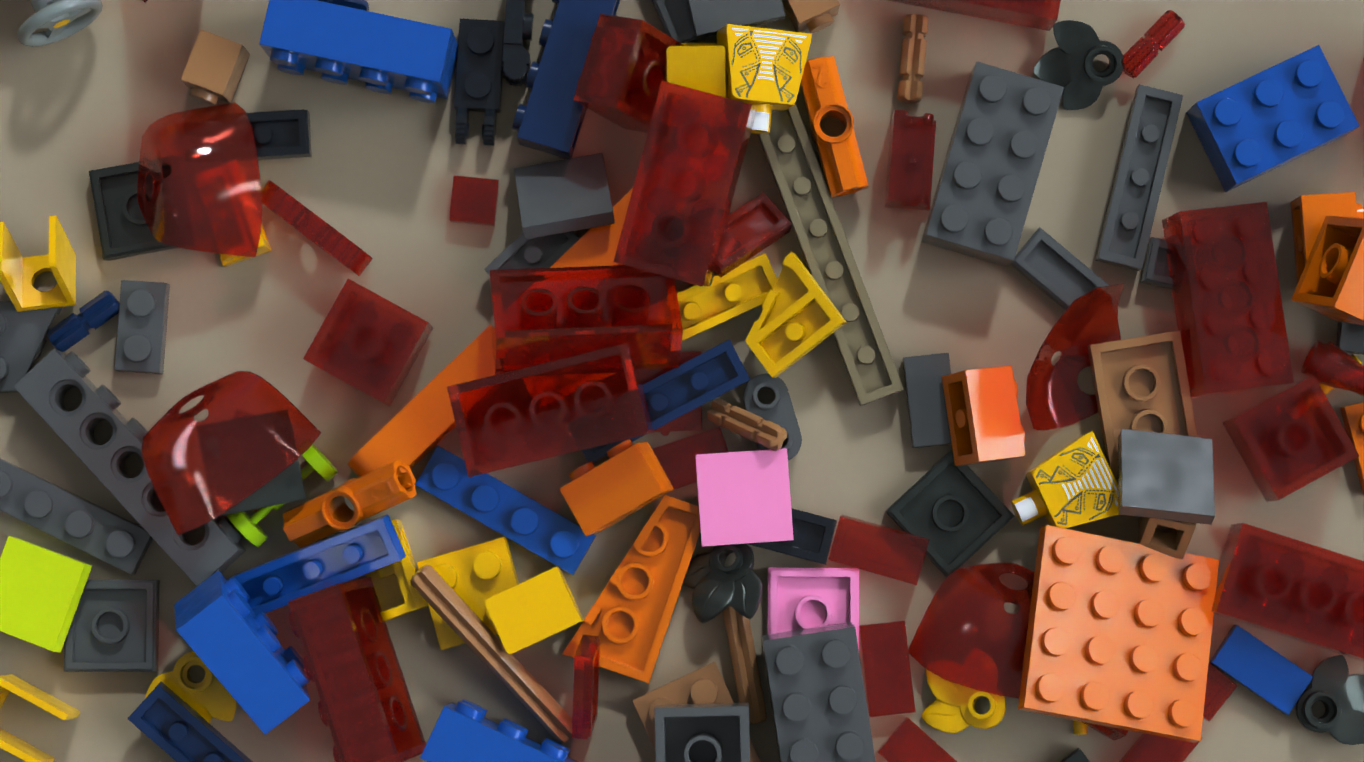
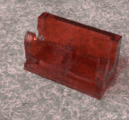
M894 110L890 123L884 207L930 210L936 121H934L933 114L925 113L921 117L909 116V112L905 110Z

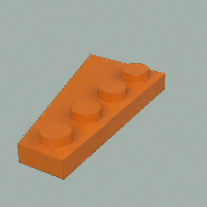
M667 495L663 496L562 654L646 683L650 682L700 534L699 506Z

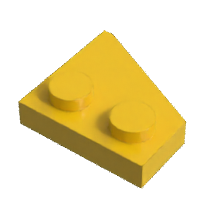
M790 252L785 257L782 263L784 265L773 289L769 290L764 300L760 317L753 323L745 340L772 378L779 376L847 323L793 252Z

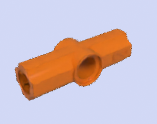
M823 56L808 60L805 64L800 85L812 126V138L818 148L831 198L842 197L867 189L869 185L853 129L854 119L846 103L834 56ZM827 117L838 118L843 123L845 131L837 137L827 136L822 132L820 122Z
M399 459L361 477L349 479L337 488L285 511L282 514L284 518L283 530L290 542H294L299 548H302L340 530H348L366 518L413 498L417 494L415 489L416 479L409 466L404 465ZM344 497L353 504L354 511L346 505Z

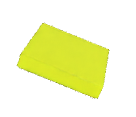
M8 536L0 557V631L47 650L61 653L92 565L17 537Z

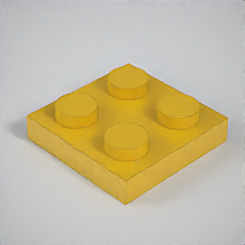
M506 537L417 562L418 569L425 565L432 566L494 635L498 634L484 602L487 598L519 584ZM429 605L440 649L444 650L465 644Z

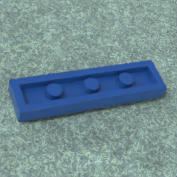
M437 446L415 484L572 575L575 574L596 535L586 537L581 527L440 446Z
M386 514L233 575L226 580L228 581L234 577L243 586L250 597L247 603L257 615L261 611L268 613L398 562L405 558L406 554L391 519Z

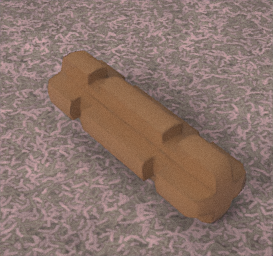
M907 14L903 21L902 34L906 38H903L901 45L899 76L902 77V80L898 83L897 98L899 101L906 103L920 102L923 94V82L920 79L924 76L927 40H924V37H926L928 32V17L925 15Z
M720 398L712 401L711 408L707 411L708 420L714 422V424L725 429L727 428L731 432L755 443H760L773 451L781 449L783 441L787 438V431L780 427V425L769 420L766 421L762 417L738 406H733L731 403Z

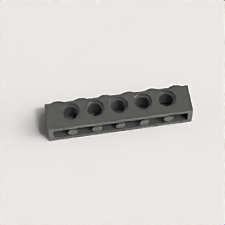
M53 349L13 385L196 586L200 585L218 570L222 574L246 551L239 543L244 537L226 517L221 521L214 517V514L208 509L212 505L210 498L196 484L189 488L179 478L178 474L182 469L178 463L164 450L159 455L147 443L152 437L150 433L135 418L132 417L127 421L116 408L121 405V402L105 385L102 384L97 388L86 377L91 370L73 351L66 355L64 352ZM78 387L82 393V402L76 410L69 412L64 406V396L69 389ZM108 420L113 428L112 437L107 443L99 445L94 438V429L101 421ZM138 453L143 459L144 467L137 477L130 478L125 473L124 463L131 454ZM168 486L174 493V503L169 510L161 512L155 505V495L160 488ZM198 519L205 526V537L199 544L192 545L185 537V529L191 521Z

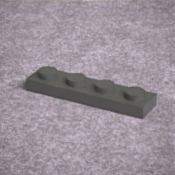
M1140 84L1137 86L1095 261L1136 271L1142 270L1183 95Z
M0 458V511L131 575L136 574L153 540L143 527Z

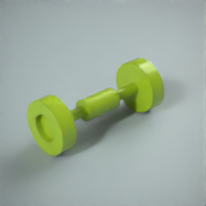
M308 439L297 448L299 453L308 462L301 470L302 481L314 470L328 482L339 473L327 457ZM285 503L262 507L252 516L242 511L227 514V517L240 533L258 548L268 539V536L257 523L273 508L278 511Z

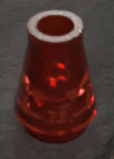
M1319 340L1315 341L1305 358L1301 373L1309 376L1310 382L1355 392L1363 396L1364 366L1331 341H1328L1326 344Z

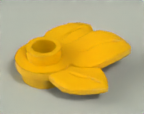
M973 648L965 658L963 665L947 660L929 663L926 666L927 682L937 699L923 711V720L937 730L953 734L966 729L970 725L978 729H990L997 726L1006 714L1007 703L1005 696L997 688L999 671L994 660L980 649ZM981 697L988 698L991 704L990 710L986 714H978L975 710V703Z
M194 651L181 656L176 662L173 671L155 677L145 696L146 699L162 681L209 724L212 717L223 721H232L237 708V701ZM194 665L201 666L205 671V677L201 682H194L190 678L189 672Z

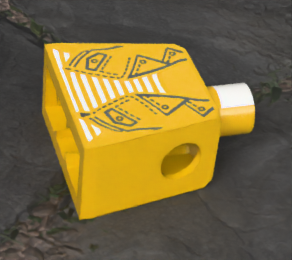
M726 24L717 31V45L726 47L727 105L745 107L743 132L769 134L772 110L785 111L795 105L812 34Z
M1093 431L1078 437L1027 472L1026 477L1033 491L1011 501L1014 513L1022 526L1045 516L1050 526L1066 529L1119 515L1118 484Z

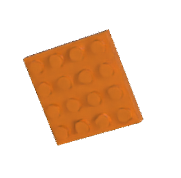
M1050 525L1041 527L1018 710L1192 743L1201 741L1219 559L1185 553L1183 559H1179L1139 543Z

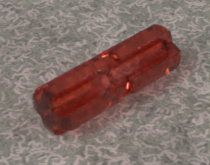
M1172 10L1166 11L1144 34L1145 38L1141 37L1123 55L1124 58L1121 61L1124 67L1123 72L1131 78H1136L1159 54L1158 50L1162 51L1185 27L1182 18Z

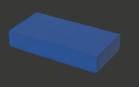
M1233 625L1209 661L1216 668L1286 715H1289L1313 679V676L1238 625Z

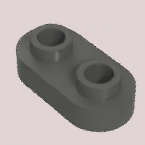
M767 373L759 374L753 377L744 389L743 402L745 409L766 421L769 420L780 425V427L787 431L788 443L783 448H787L789 461L800 450L802 436L788 388L779 377L772 378ZM762 388L771 389L775 394L774 401L771 404H762L757 397L759 390ZM756 443L758 450H769L762 444Z

